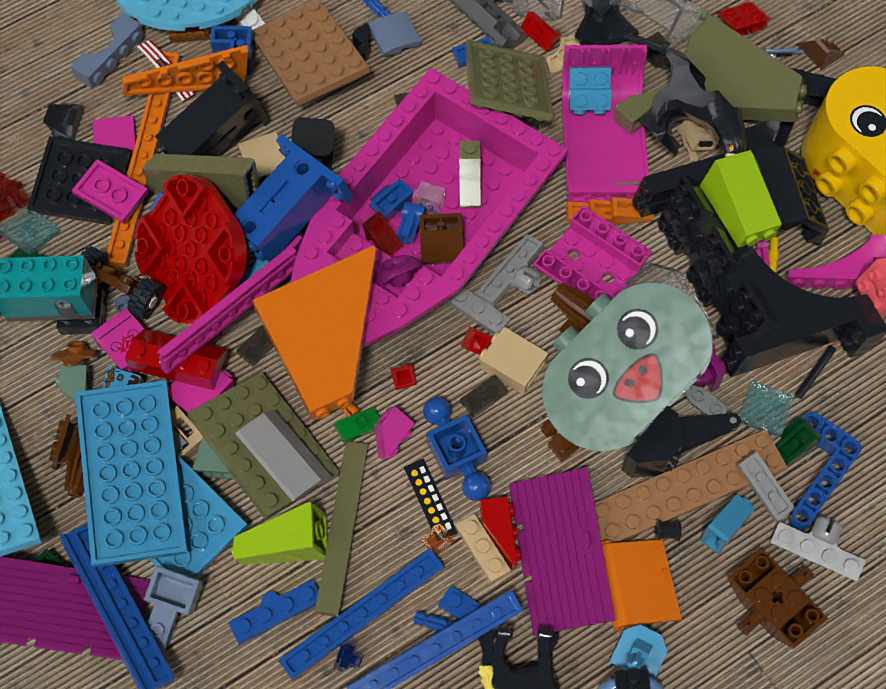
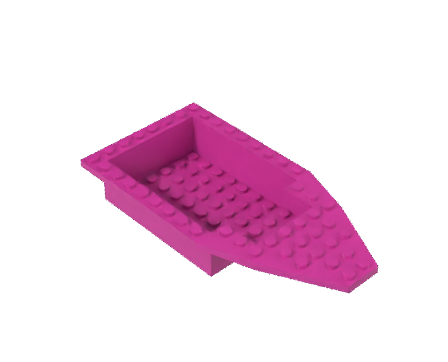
M430 67L338 175L345 181L354 200L348 205L344 201L338 202L331 196L310 219L296 255L291 282L373 245L376 248L377 255L375 272L382 262L395 256L409 255L421 261L420 226L414 243L409 245L403 244L396 239V234L402 220V210L392 219L383 221L369 207L371 197L385 185H392L399 178L414 190V196L410 202L416 204L423 203L422 205L427 206V209H432L431 206L428 207V204L434 207L432 211L426 210V214L462 213L463 250L452 263L422 264V267L412 269V280L410 283H404L401 287H393L389 281L384 284H377L374 273L362 349L404 329L437 306L442 307L446 300L460 292L568 154V149L505 111L497 112L487 107H475L473 104H470L468 89ZM459 141H480L481 208H460Z

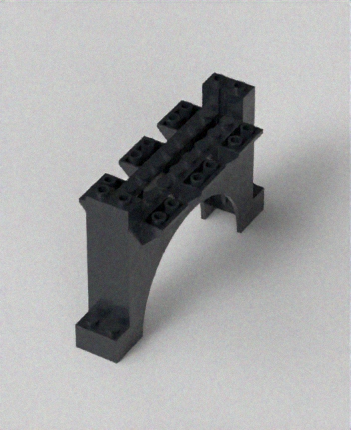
M763 123L745 128L749 141L748 150H751V152L777 147ZM725 153L643 177L632 199L635 210H638L641 217L663 211L657 223L659 230L663 232L667 239L668 246L674 251L676 256L685 252L691 259L692 263L686 275L689 283L693 285L698 299L702 301L705 308L714 304L722 314L715 326L718 335L722 337L727 347V351L721 360L724 362L726 371L731 378L838 340L842 343V347L849 357L852 358L872 351L886 335V324L874 307L868 294L855 297H829L803 290L775 273L761 259L753 246L745 245L738 248L700 187L715 160L725 158Z

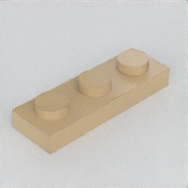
M475 513L455 524L457 532L490 584L511 572Z

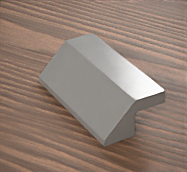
M276 411L262 413L235 433L292 501L305 498L315 486L327 483L332 477Z

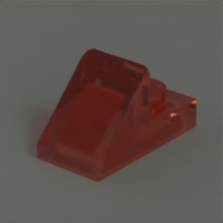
M380 211L362 223L366 239L373 241L376 247L390 256L403 246Z

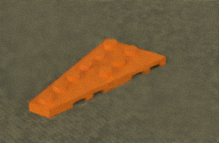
M247 45L122 77L123 96L207 90L220 78L218 75L221 72L217 65L222 60L245 83L248 58Z

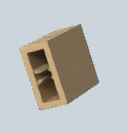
M504 327L500 333L496 332L494 334L491 346L488 349L485 348L480 354V369L524 395L547 363L548 353Z

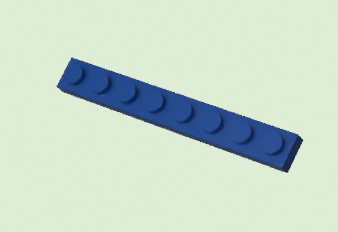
M431 549L427 550L340 614L339 617H336L279 659V663L292 681H294L444 569L443 564Z
M509 590L349 684L346 688L392 689L519 614L523 609L512 590Z

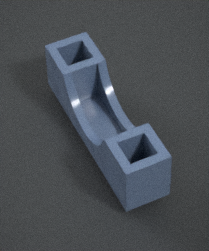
M123 12L110 25L113 35V41L110 46L99 53H82L70 66L74 78L91 89L100 84L104 77L116 67L123 57L129 54L130 50L144 36L141 24Z

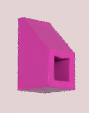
M395 406L387 408L374 425L377 452L380 459L394 457L399 451L398 445L400 442L406 440L412 433L411 427L414 425V422Z

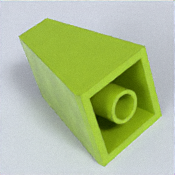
M751 150L715 160L700 187L738 248L745 245L752 246L760 240L765 239L768 241L774 238L782 223Z

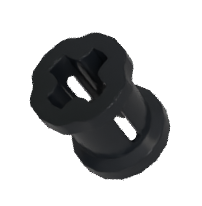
M656 520L654 527L656 540L669 538L680 541L682 533L680 521L666 523Z

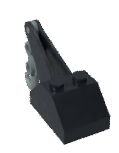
M691 385L684 394L689 403L706 416L679 418V414L667 406L626 454L621 470L631 478L658 476L667 472V470L671 472L679 463L678 460L683 453L736 431L741 424L740 416L736 413H727L724 403L704 388Z

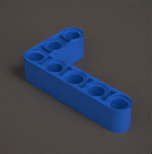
M816 412L805 414L802 420H808L815 426V430L822 437L816 446L832 457L788 519L789 526L799 531H804L810 525L861 452V444L856 438ZM825 435H830L834 441L828 440ZM844 448L851 449L853 454L847 453ZM832 464L838 465L841 471L836 470ZM820 481L827 482L829 488L824 487ZM808 498L815 499L818 505L811 504ZM796 515L803 516L806 522L799 521Z

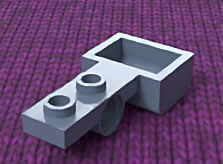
M155 566L144 600L154 603L147 627L164 656L167 644L170 643L175 633V621L178 612L185 615L193 614L203 582L170 569Z

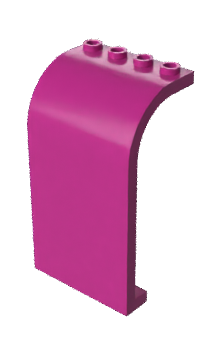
M565 45L562 65L561 100L564 147L568 149V154L564 158L567 202L588 203L590 199L611 201L613 197L633 199L639 185L612 184L639 180L641 183L643 177L649 175L644 124L630 134L614 121V108L620 101L626 100L629 96L643 93V74L647 56V45ZM569 67H611V110H606L605 114L593 113L594 110H586L585 114H574L573 110L569 109Z

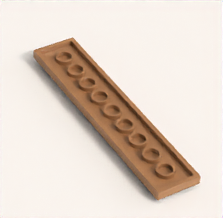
M762 430L676 467L671 472L667 471L595 502L601 541L612 540L613 543H621L653 529L656 525V520L667 523L749 487L750 484L736 464L753 452H758L773 476L785 471L788 467L767 430Z

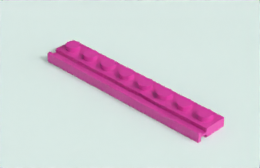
M292 246L286 248L159 349L161 369L167 374L249 309L253 305V299L269 293L293 273L296 250Z

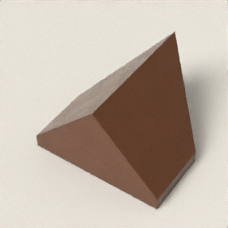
M817 37L813 41L795 43L801 50H804V53L820 70L844 55L831 40L825 41Z

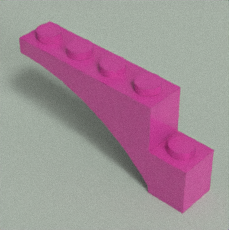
M871 234L867 242L857 251L833 263L806 269H789L784 279L799 288H834L836 290L849 288L858 290L855 283L856 280L877 259L886 258V235Z

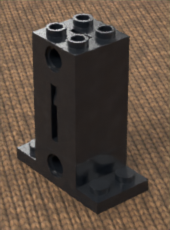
M222 60L217 65L221 72L218 75L220 78L154 137L160 142L157 146L164 154L219 156L252 125L261 122L266 127L271 120L250 88Z

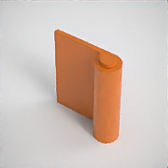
M612 540L602 542L616 621H612L614 631H623L640 624L682 620L663 540L613 543Z

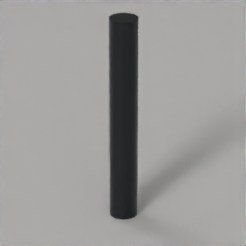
M829 345L795 392L797 398L802 399L836 352L835 347Z

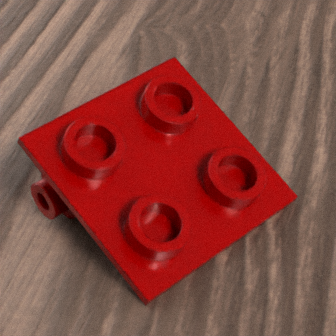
M745 2L742 5L726 8L716 13L731 29L742 36L763 30L767 26V21L770 20L753 2Z

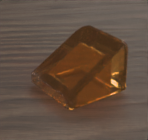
M437 524L420 541L428 550L431 549L437 557L456 540L442 524Z

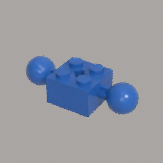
M438 396L428 399L423 406V415L429 423L437 425L438 428L426 433L427 444L442 474L448 480L462 473L464 476L462 483L464 495L472 501L485 499L491 490L490 480L483 473L476 472L474 467L486 462L487 451L468 415L450 422L451 406L449 402Z

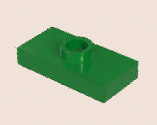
M373 406L335 422L334 427L345 444L374 432V425L380 417Z

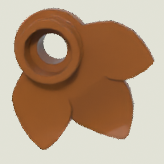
M73 341L67 344L66 350L54 353L50 360H62L64 366L72 367L80 364L83 359L92 358L95 355V351L88 349L83 341Z

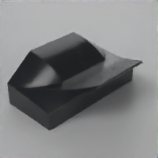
M71 103L49 104L43 123L50 129L52 137L74 140L85 110L84 106Z

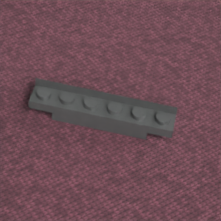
M451 0L455 7L464 12L467 18L480 27V30L488 35L497 46L514 49L529 38L520 28L521 26L492 0Z

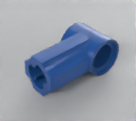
M408 201L404 203L401 214L402 220L396 234L397 240L407 245L414 243L420 226L419 215L426 214L427 206Z

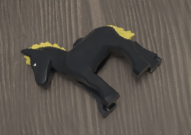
M497 628L496 632L488 631L478 637L482 650L483 665L479 666L478 674L482 677L480 682L485 689H559L557 679L553 673L552 655L560 634H554V630L539 629L537 631V667L532 666L513 670L507 665L504 654L507 644L513 639L514 629ZM495 638H496V643H495V647H494V650H493V641H494Z

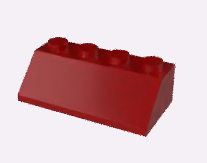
M143 329L132 339L125 357L130 370L214 390L227 354V349L204 344L167 374L161 369L158 350L171 341L174 336Z

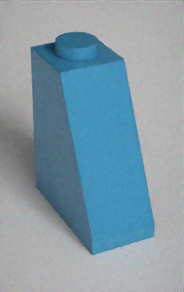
M737 494L710 523L700 541L719 555L754 512L755 508L747 498L740 497Z

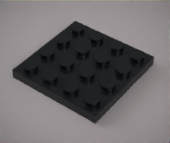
M49 136L27 206L28 212L110 225L111 216L75 196L72 189L97 159L124 175L130 155L129 148Z

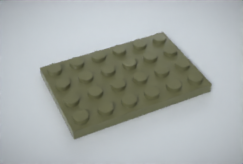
M469 39L466 40L465 54L470 104L478 108H491L497 112L514 113L520 117H533L538 121L552 120L553 109L543 56Z
M260 372L188 412L187 416L264 519L267 520L297 501H292L235 434L262 413L277 412L332 476L329 481L338 477L340 472L266 376ZM324 484L315 486V487L309 492V494H310L311 492L315 491L316 489L320 488V487L323 486Z

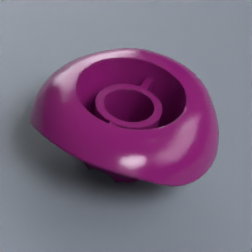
M402 255L392 257L378 266L375 272V282L377 284H384L389 281L393 287H401L404 283H410L412 280V269L422 267L423 265L419 259L413 256Z

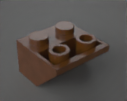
M462 213L419 215L421 263H452L463 250Z

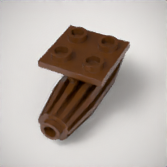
M564 282L561 283L551 297V301L568 317V320L560 327L559 331L563 333L570 326H573L581 332L592 321L585 311L595 299Z
M67 414L65 421L60 420L55 438L58 442H53L49 461H53L51 469L55 470L57 464L67 463L64 489L68 491L67 494L69 496L81 498L85 491L79 428L70 422L71 415Z

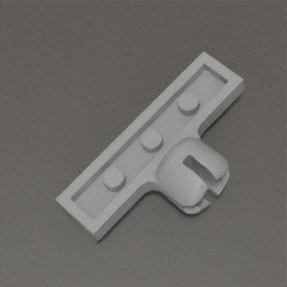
M526 234L479 288L476 296L494 307L510 288H517L525 294L534 293L535 290L531 286L538 288L541 277L540 272L529 267V265L544 249L543 242Z
M820 516L816 518L812 530L809 533H804L778 522L770 540L771 544L851 580L858 581L866 560L837 546V541L843 530L841 524L832 521L828 531L825 532L830 519Z

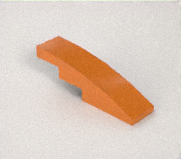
M613 197L611 201L590 199L588 203L568 201L566 204L567 224H570L572 217L583 205L612 225L654 220V214L641 217L638 210H635L632 199Z

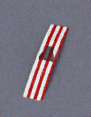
M151 40L137 46L156 68L172 64ZM194 91L176 92L181 100H185L195 94Z

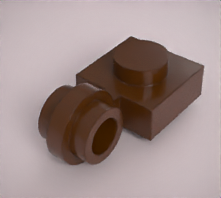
M546 420L542 423L543 426L540 427L542 433L547 438L550 436L553 438L548 442L547 446L560 462H563L579 450V446L573 444L561 434L558 435L557 430L550 421Z

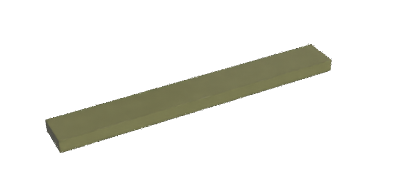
M345 443L315 614L339 617L368 451V444Z

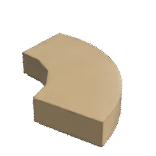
M574 36L560 38L558 50L553 55L545 57L549 77L562 73L565 45H580V41L574 38Z

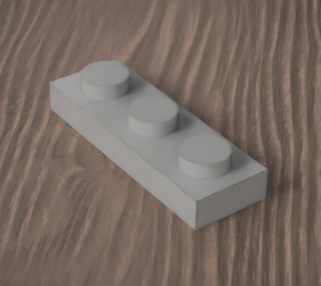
M465 287L446 300L447 304L493 335L496 332L500 333L510 323L509 317Z
M758 452L751 453L736 464L774 521L780 520L795 509Z

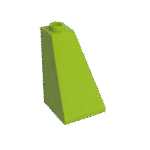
M312 502L298 506L235 536L234 545L231 547L234 560L242 565L324 560L328 542L327 515Z

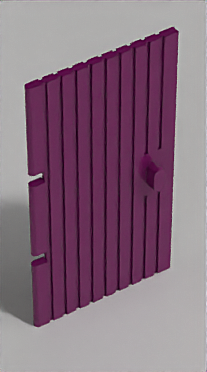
M588 467L510 483L509 489L514 509L515 525H523L524 530L517 531L523 577H532L531 582L525 583L533 636H537L539 629L557 632L616 621Z
M0 557V643L27 646L29 638L35 639L34 648L82 654L84 647H90L89 656L123 660L75 568ZM120 575L143 617L146 602L144 598L149 580Z

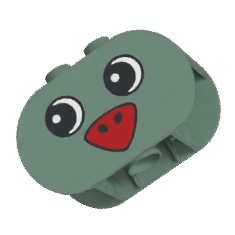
M653 282L637 284L624 289L612 300L603 293L585 311L592 321L581 332L570 326L553 343V346L560 353L551 361L546 370L542 388L543 403L552 425L564 438L584 449L600 452L629 446L652 425L667 406L670 407L697 381L709 366L713 342L711 329L704 312L688 294L667 284Z

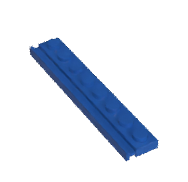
M88 524L71 530L68 534H61L60 541L137 688L160 689L174 683L175 677L115 565L92 568Z

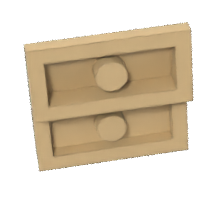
M276 131L237 144L242 158H252L255 160L258 179L269 176L285 159V156L279 151L280 146L276 142L278 138Z

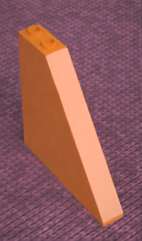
M374 245L252 300L254 309L312 421L317 418L323 419L330 412L336 409H344L354 401L377 261Z

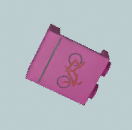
M125 308L94 330L91 335L98 347L104 349L120 370L134 374L137 373V371L129 369L125 357L132 339L144 328L129 310Z

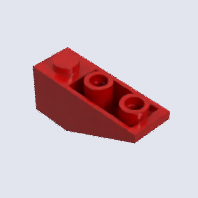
M508 497L480 500L483 528L509 567L516 569L517 561H521L519 547L515 548L514 539H517L516 525L512 526L511 517H514L513 504L508 503Z

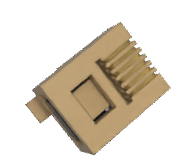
M684 120L677 129L683 140L684 148H687L691 161H698L695 150H714L720 140L714 130L692 120Z

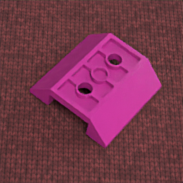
M583 205L572 217L569 229L550 251L544 250L533 263V266L557 283L561 284L564 282L588 294L595 300L603 293L612 300L618 293L631 286L650 257L652 250ZM576 252L579 258L571 259L568 254ZM605 275H610L613 277L614 281L608 283L605 282L602 279V277Z

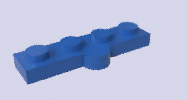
M311 580L281 596L274 592L264 594L261 599V606L228 622L238 644L240 645L315 607L318 589L314 581Z

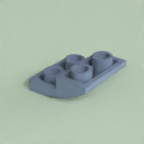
M406 12L390 14L368 23L369 31L383 56L400 54L402 48L418 47L422 42Z

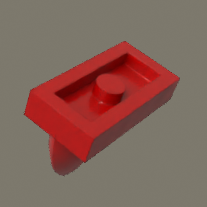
M534 11L527 13L520 27L546 52L551 51L555 43L561 38V32L552 29Z

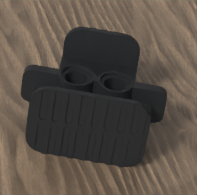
M297 118L293 122L291 141L332 170L334 124L327 119Z

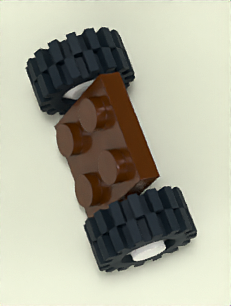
M93 246L87 247L85 251L81 252V255L85 256L94 271L98 281L102 280L121 292L130 295L131 299L127 303L129 304L127 306L129 312L142 319H147L148 316L152 315V311L156 310V306L160 304L159 300L163 297L164 287L148 277L142 280L131 275L127 277L123 274L124 271L113 265L111 267L107 266L109 261L108 255Z

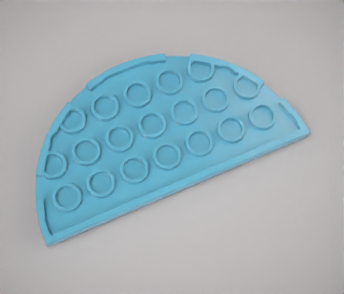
M116 0L120 9L127 16L139 19L141 24L171 31H185V27L195 26L203 29L222 24L241 15V10L247 6L252 7L258 1Z

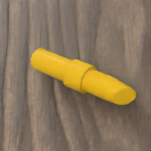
M777 237L770 239V250L768 252L770 268L775 273L779 259V238Z

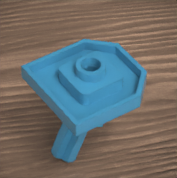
M640 624L624 630L609 662L624 670H629L630 668L649 671V677L655 679L668 651L661 634Z

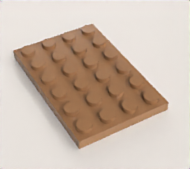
M320 0L313 1L252 30L254 43L297 107L370 73L367 63Z

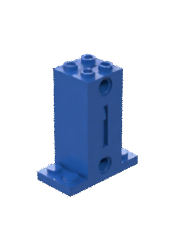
M282 134L276 139V142L280 146L279 151L285 156V159L234 214L244 233L246 247L253 251L252 254L260 261L265 259L268 263L283 251L331 196L338 202L344 201L348 205L354 200L353 195L341 177Z

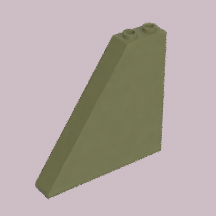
M697 8L685 55L706 77V91L718 90L734 107H738L742 111L743 120L797 122L798 115L803 112L802 97H806L807 85L803 84L802 76L702 8Z
M154 154L150 160L145 162L143 167L149 192L158 195L159 192L164 194L165 191L162 185L175 175L196 174L207 178L217 188L233 215L259 187L256 164L252 158Z

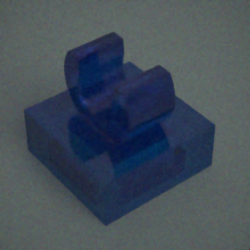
M347 643L341 645L332 669L342 672L348 670V667L354 669L360 667L362 658L353 655L355 646Z

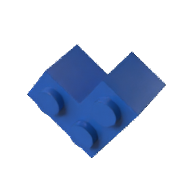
M212 26L210 38L212 53L247 45L246 73H252L254 49L252 26Z

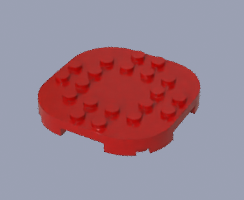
M196 174L175 175L162 185L165 191L149 215L141 216L134 239H138V251L134 252L141 275L149 276L153 281L164 287L162 298L166 304L162 308L163 311L173 321L186 324L195 322L235 289L243 276L247 260L246 241L240 224L214 184L207 178Z

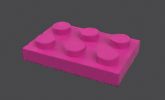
M98 159L72 189L75 196L125 224L149 193L146 187Z

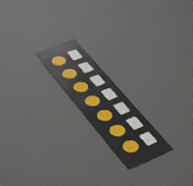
M421 459L404 466V470L436 541L439 542L458 534L425 460Z

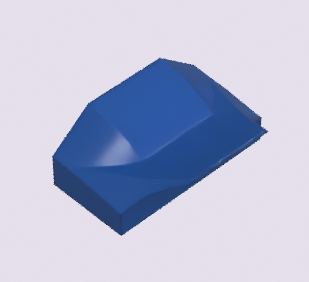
M399 178L392 185H385L371 197L369 207L383 221L392 219L403 209L406 201L410 202L414 196V190Z

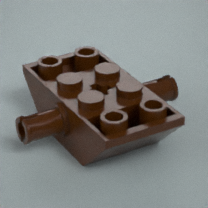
M762 548L759 549L727 577L739 602L750 613L737 623V628L741 630L748 625L742 631V634L748 636L752 630L761 624L773 638L795 649L828 619L800 589L814 577L813 572L810 571L803 576L809 569L804 565L790 578ZM775 598L778 602L774 603L772 599Z

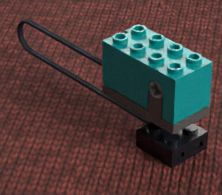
M84 255L0 258V315H3L8 322L57 320L56 328L61 335L91 334L105 323L107 294L103 287H97L98 278Z

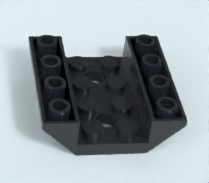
M784 146L752 152L782 223L780 229L788 231L802 224L805 240L817 246L821 245L829 231V227L805 158Z

